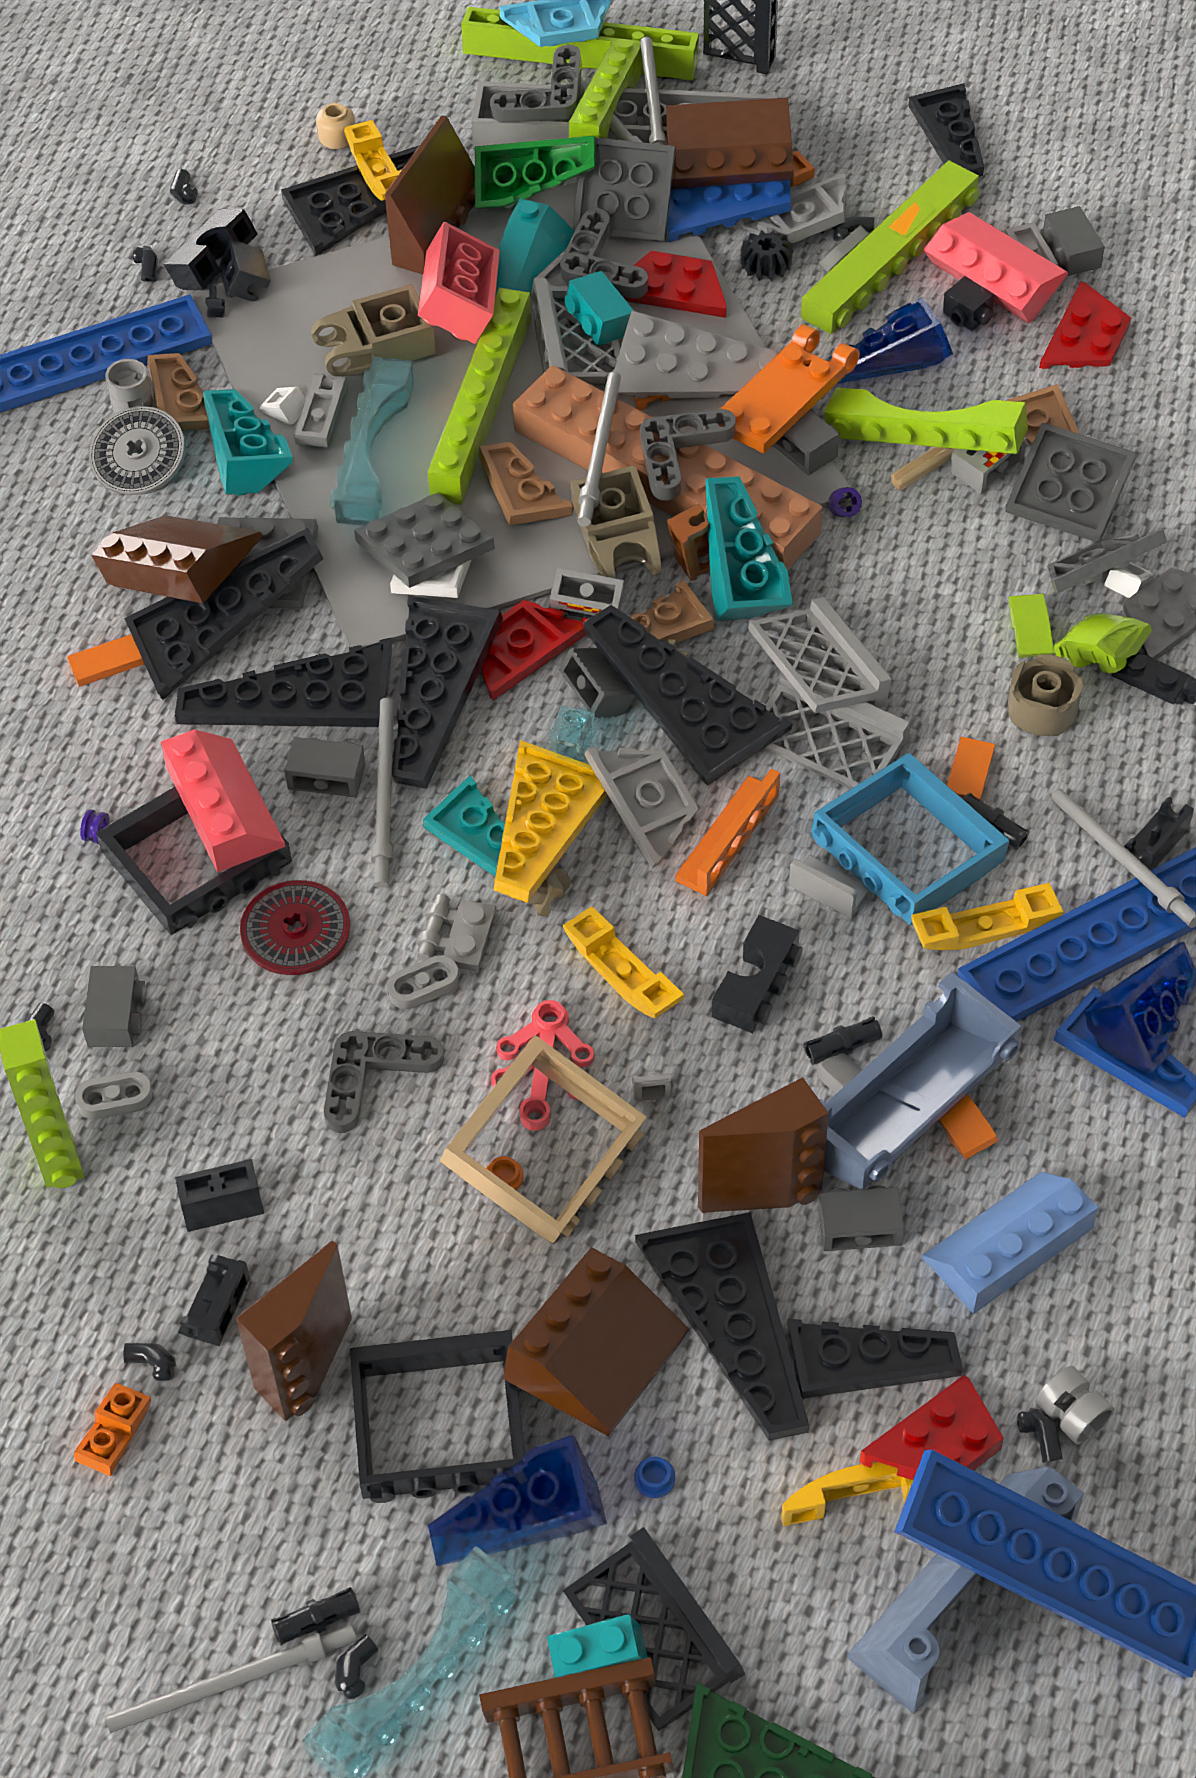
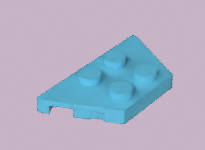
M537 0L500 6V17L539 47L556 46L569 42H584L599 37L612 0Z

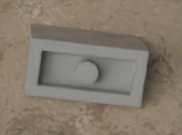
M810 855L803 862L794 859L790 864L789 886L849 918L854 916L870 894V891L866 889L862 882Z

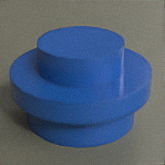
M661 1457L644 1459L635 1469V1486L646 1497H663L670 1493L675 1485V1470L667 1460Z

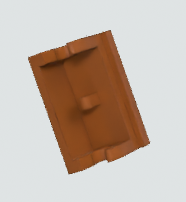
M700 503L667 520L675 559L691 581L696 580L697 576L710 571V559L706 563H700L698 560L700 557L709 554L707 533L709 523L704 519L705 513Z

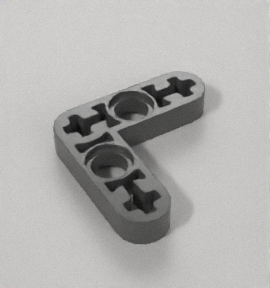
M563 45L555 50L551 89L502 91L494 94L490 99L493 118L499 122H516L572 117L580 100L582 60L579 48L574 45ZM567 59H569L570 66H565L564 64ZM563 79H573L569 84L559 83ZM563 97L568 98L566 104H563ZM533 102L542 103L539 107L536 108L527 107L530 103Z
M598 208L586 211L561 259L562 279L569 283L570 280L589 275V270L590 274L599 271L609 272L612 274L608 278L609 281L623 297L635 299L644 296L648 291V275L643 268L598 257L610 233L609 214L605 210ZM591 226H595L594 232L591 231ZM582 243H590L593 245V247L587 250H582L578 248V245Z
M715 409L652 417L642 422L640 425V443L650 489L656 498L671 500L681 492V473L675 448L723 443L731 440L735 436L736 417L734 414L725 409ZM685 426H691L696 431L686 434L682 433L680 429ZM653 433H657L659 442L654 443ZM655 455H665L669 459L665 462H656L652 460V457ZM667 474L669 485H664L663 481H661V475Z
M349 1031L341 1034L334 1045L324 1105V1118L328 1128L333 1132L346 1133L353 1130L358 1124L367 1069L419 1073L434 1072L444 1062V1051L441 1042L434 1037L360 1031ZM350 1044H357L358 1047L353 1056L354 1064L347 1063L346 1049L350 1048ZM393 1046L400 1050L399 1055L390 1060L383 1059L379 1054L383 1048ZM406 1047H411L410 1060H406ZM425 1049H432L433 1055H430L429 1060H422L421 1054H424ZM344 1076H352L357 1079V1084L351 1089H341L336 1085L338 1080ZM340 1099L346 1100L348 1115H345L343 1120L339 1121L336 1120L335 1114L339 1113Z

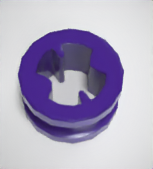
M851 487L836 489L829 497V508L838 517L855 516L862 507L861 495ZM844 493L847 494L846 498H851L852 505L846 508L847 512L843 511L845 507H839L838 503L839 500L844 498Z
M87 810L81 823V839L89 841L92 838L96 844H99L96 832L109 825V814L101 812L97 815L95 810Z

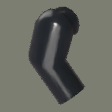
M178 169L170 187V194L181 204L191 205L196 201L198 190L196 187L193 190L189 188L191 185L188 184L190 173L185 169Z
M144 245L143 248L135 247L133 249L134 263H142L141 281L156 282L158 266L156 253L150 246Z
M40 1002L27 1021L35 1019L46 1052L51 1046L52 1038L51 1035H48L45 1027L55 1011L49 1005Z
M156 1343L124 1344V1363H148L153 1367L152 1376L157 1381H169L174 1378L173 1367L177 1366L176 1359L162 1345Z
M1030 1408L1028 1412H1019L1017 1415L1018 1429L1021 1433L1034 1432L1035 1436L1038 1437L1043 1463L1063 1460L1058 1429L1054 1421L1040 1409Z

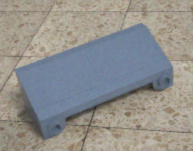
M950 972L939 982L938 987L943 990L942 996L934 1003L928 1001L925 1004L924 1015L829 1101L824 1102L821 1098L819 1099L829 1113L824 1163L825 1172L862 1190L870 1182L880 1181L887 1174L891 1163L999 1063L1003 1060L1006 1062L1010 1061L1020 1049L1019 1038L1022 1026L953 972Z
M1048 1466L1011 1473L1000 1482V1485L1076 1523L1084 1493L1052 1467ZM936 1554L847 1653V1658L914 1714L928 1698V1694L925 1691L928 1673L936 1664L940 1653L939 1643L929 1630L979 1574Z

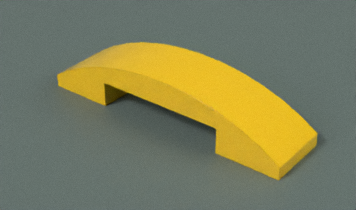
M373 120L344 127L345 136L363 178L373 194L378 199L385 200L386 191L402 170L397 171L383 147L382 136Z
M1049 882L1015 890L1014 898L1011 900L951 914L947 907L913 914L911 920L924 949L960 950L1028 933L1062 916L1063 910Z
M593 906L563 924L564 931L578 951L621 997L637 1010L656 1019L685 999L684 994L662 972L655 975L615 936L614 926Z
M873 1462L872 1468L859 1464L828 1473L803 1486L782 1504L781 1519L783 1526L823 1519L825 1502L901 1487L906 1502L913 1480L897 1476L898 1468L879 1462Z

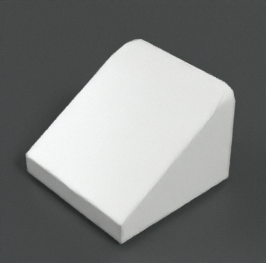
M299 387L277 388L260 406L259 410L261 413L285 424L293 425L300 418L306 398Z
M1131 563L1125 568L1114 571L1110 570L1104 586L1130 598L1145 587L1153 577V574Z

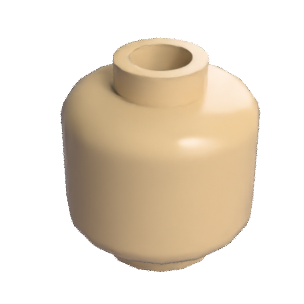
M330 103L318 112L316 126L321 144L331 149H342L349 146L344 133V127L356 124L355 116L351 109L340 103Z

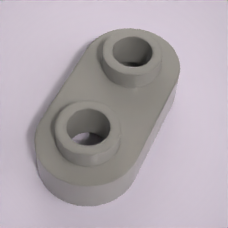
M860 225L829 252L819 265L828 273L869 235L868 232Z
M440 955L394 973L387 982L390 1002L398 1008L411 1009L453 991L459 982L458 966L453 959ZM437 975H445L447 977L442 981L434 979ZM404 989H410L413 991L411 994L407 995L400 994V992Z
M130 1071L86 1080L76 1089L74 1099L82 1116L89 1119H99L142 1110L151 1102L153 1091L150 1081L145 1074ZM131 1091L140 1092V1094L135 1097H127L128 1093ZM94 1098L102 1099L101 1103L99 1104H89V1102Z

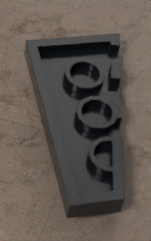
M965 83L909 97L908 106L943 164L949 160L979 175V177L983 176L984 163L979 142L975 137L974 121L971 120L969 100L966 99Z
M800 1319L787 1320L802 1399L962 1376L963 1366L955 1332L902 1328L901 1331L879 1330L880 1326L873 1325L853 1328L841 1327L837 1322L822 1321V1325L802 1323Z

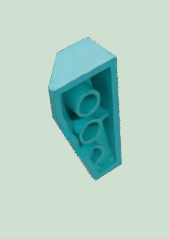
M519 199L508 220L498 248L500 253L495 297L499 288L529 292L531 295L534 278L566 250L575 230L550 205Z
M236 389L203 391L218 470L226 495L234 494L241 496L247 493H259L292 463L293 457L287 440L281 434L275 435L270 430L271 424L266 419L260 420L254 414V407Z
M740 476L707 478L705 483L707 521L709 523L710 578L716 621L754 618L791 607L793 602L788 571L783 561L779 562L771 546L773 542L769 534H765L756 516L758 512Z

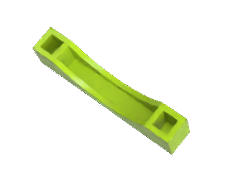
M627 39L612 41L569 121V138L595 136L596 138L607 139L612 117L621 94L626 88H635L641 77V44H635Z
M836 387L824 410L825 422L835 427L839 433V439L1017 454L1028 430L1025 402L991 400L977 406L951 411H916L888 404L876 398L868 390Z
M33 1019L1 1028L0 1054L4 1070L46 1188L53 1186L56 1188L70 1187L77 1179L84 1178V1173L76 1142L58 1096L36 1021Z

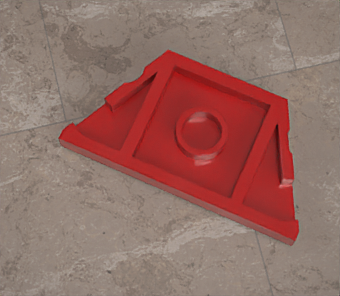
M650 251L633 265L643 268L647 272L648 291L640 298L623 297L626 301L726 318L727 304L711 260Z
M1080 281L1040 361L1039 368L1050 369V366L1069 365V368L1110 366L1130 326L1131 317L1087 283Z
M522 600L502 614L503 621L481 668L490 698L494 701L587 634L582 629L583 622L588 620V618L583 617L581 622L564 617V611L554 608H543L537 603Z
M963 1375L861 1450L859 1463L869 1468H872L874 1461L898 1468L897 1476L914 1480L924 1450H934L974 1471L1002 1449L1004 1437L972 1382L966 1375Z

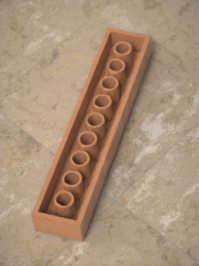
M551 365L513 402L514 431L588 470L605 392ZM619 399L616 400L601 473L635 465L650 504L672 516H676L700 503L704 509L705 521H707L705 480L707 478L740 476L758 512L756 516L765 534H769L773 542L771 546L779 562L783 561L787 570L821 534L823 506L707 445L675 448L681 473V492L671 500L656 498L650 489L640 443V425L643 421L652 417ZM653 433L654 443L659 442V436L657 433ZM655 455L652 457V460L656 462H665L669 459L665 455ZM667 474L661 475V481H663L664 485H669Z

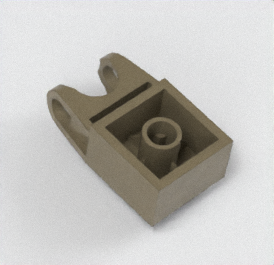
M410 284L352 300L353 306L327 315L313 325L311 336L317 345L324 347L336 346L325 357V367L331 375L348 376L377 371L436 354L434 327L418 316L420 298L414 285ZM324 328H334V331L332 333L325 336H319V333ZM348 358L345 364L333 366L334 361L337 359Z
M633 465L601 473L598 486L600 498L598 506L593 510L591 524L586 527L579 525L590 558L600 576L616 578L615 571L618 566L628 561L642 563L653 576L661 574V560L654 516L636 466ZM586 477L570 481L572 505L577 520L581 506L578 502L580 489L585 486Z

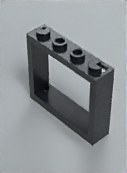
M175 786L96 832L101 852L170 935L186 926L191 929L196 924L197 919L209 912L216 913L221 911L230 899L240 893L248 894L252 892L260 881L271 874L274 876L281 874L280 869L292 862L287 840L282 836L285 842L284 848L231 867L169 904L126 853V850L188 814Z
M512 1330L350 1348L359 1484L363 1499L370 1498L375 1503H386L395 1499V1495L411 1493L415 1498H429L434 1496L437 1490L453 1489L456 1493L465 1494L476 1491L480 1485L495 1484L497 1488L508 1489L517 1486L519 1481L528 1480L518 1387L506 1380L505 1389L513 1459L373 1475L366 1377L503 1362L504 1370L508 1346L513 1341Z

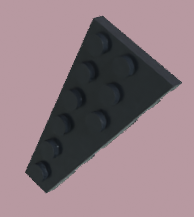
M419 146L388 155L397 171L404 168ZM358 165L281 189L284 203L315 256L386 212V201L378 199L373 194L363 178Z
M308 527L244 558L204 603L166 597L124 618L157 693L162 700L324 559Z
M408 595L409 617L405 624L407 638L406 648L403 649L399 688L401 702L400 709H397L398 734L394 741L392 777L395 783L427 789L501 626L503 616L499 610Z
M609 605L583 622L582 629L707 786L792 729L793 723L783 717L780 719L766 710L767 706L756 699L753 701L736 690L735 685L692 657L690 659L675 650V646L666 640L661 641L647 632L643 625L614 606Z
M391 637L379 640L380 645L363 649L361 645L349 647V652L334 656L324 653L274 665V670L259 674H256L255 670L242 673L243 678L226 682L221 679H215L178 688L174 715L176 724L379 727L380 700L388 697L392 654Z
M751 1212L635 1235V1243L767 1439L770 1441L809 1433L807 1415Z

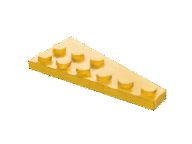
M520 740L496 870L494 891L528 903L607 797L606 791L589 764Z

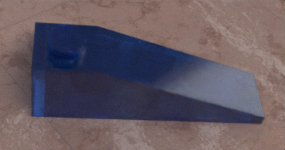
M923 296L892 311L885 316L887 322L877 330L870 327L862 333L864 338L859 343L849 345L859 350V360L853 371L846 374L837 384L925 369L929 366L938 365L945 358L953 355L941 322ZM832 355L828 357L826 361L829 362L832 358Z
M1185 942L1177 943L1101 995L1084 1011L1087 1027L1094 1035L1098 1047L1145 1074L1153 1072L1168 1056L1171 1046L1167 1040L1170 1033L1177 1031L1180 1025V1021L1177 1018L1180 1006L1188 1004L1196 983V968Z
M570 1435L532 1448L522 1456L523 1459L506 1472H499L491 1478V1483L472 1497H465L428 1525L436 1566L566 1537L606 1525V1516L597 1481L575 1436Z

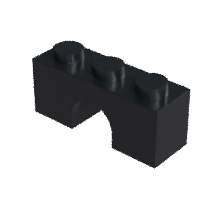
M244 208L219 209L163 265L176 287L182 290H204L221 272L216 260L224 255L230 240L233 239L248 245L258 233Z
M758 915L743 942V961L755 965L761 971L752 976H740L727 971L712 998V1018L752 1034L758 1023L764 1025L772 1009V1004L769 1003L774 994L780 996L785 988L788 977L785 972L789 966L795 968L800 960L803 947L799 946L800 930Z

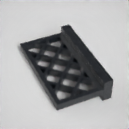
M704 0L703 54L756 65L757 73L767 75L776 57L778 0H752L755 7L751 10H748L740 0H727L722 4L717 0ZM731 5L741 13V16L735 20L725 10ZM718 14L727 25L719 28L712 20V17ZM747 20L755 31L747 34L739 24ZM732 29L741 39L733 43L725 33ZM718 38L727 48L724 50L711 48L712 41ZM746 44L754 52V56L744 55L739 47Z
M642 1527L630 1536L632 1540L630 1543L565 1588L563 1592L586 1625L595 1623L590 1615L600 1616L599 1622L607 1618L612 1619L628 1614L609 1611L613 1589L635 1592L630 1615L638 1623L659 1626L655 1648L646 1647L647 1655L653 1656L652 1666L655 1680L660 1657L683 1661L679 1683L656 1680L657 1686L655 1687L677 1691L673 1708L659 1717L651 1706L654 1687L648 1688L649 1691L646 1693L650 1720L656 1729L660 1731L693 1708L696 1686L686 1685L689 1662L707 1664L715 1677L704 1684V1686L710 1688L712 1692H716L728 1682H735L744 1676L745 1672L740 1662L646 1529ZM632 1556L640 1567L637 1584L614 1581L617 1566ZM608 1573V1579H607V1580H605V1579H600V1578H602L603 1576H605V1575ZM645 1576L653 1587L643 1585ZM591 1585L606 1587L602 1609L584 1607L576 1594ZM642 1593L661 1597L663 1606L660 1618L638 1615ZM669 1610L677 1621L667 1620ZM665 1627L681 1629L687 1634L684 1653L662 1650ZM693 1645L696 1647L700 1655L691 1654ZM684 1692L692 1693L683 1700Z

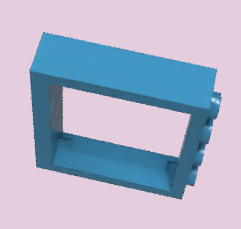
M910 753L905 754L817 810L814 814L811 836L820 847L830 852L844 869L852 872L863 882L868 891L875 893L888 905L895 915L900 916L910 926L913 924L911 920L913 914L936 909L1002 863L1010 841ZM901 787L977 853L916 895L841 828Z

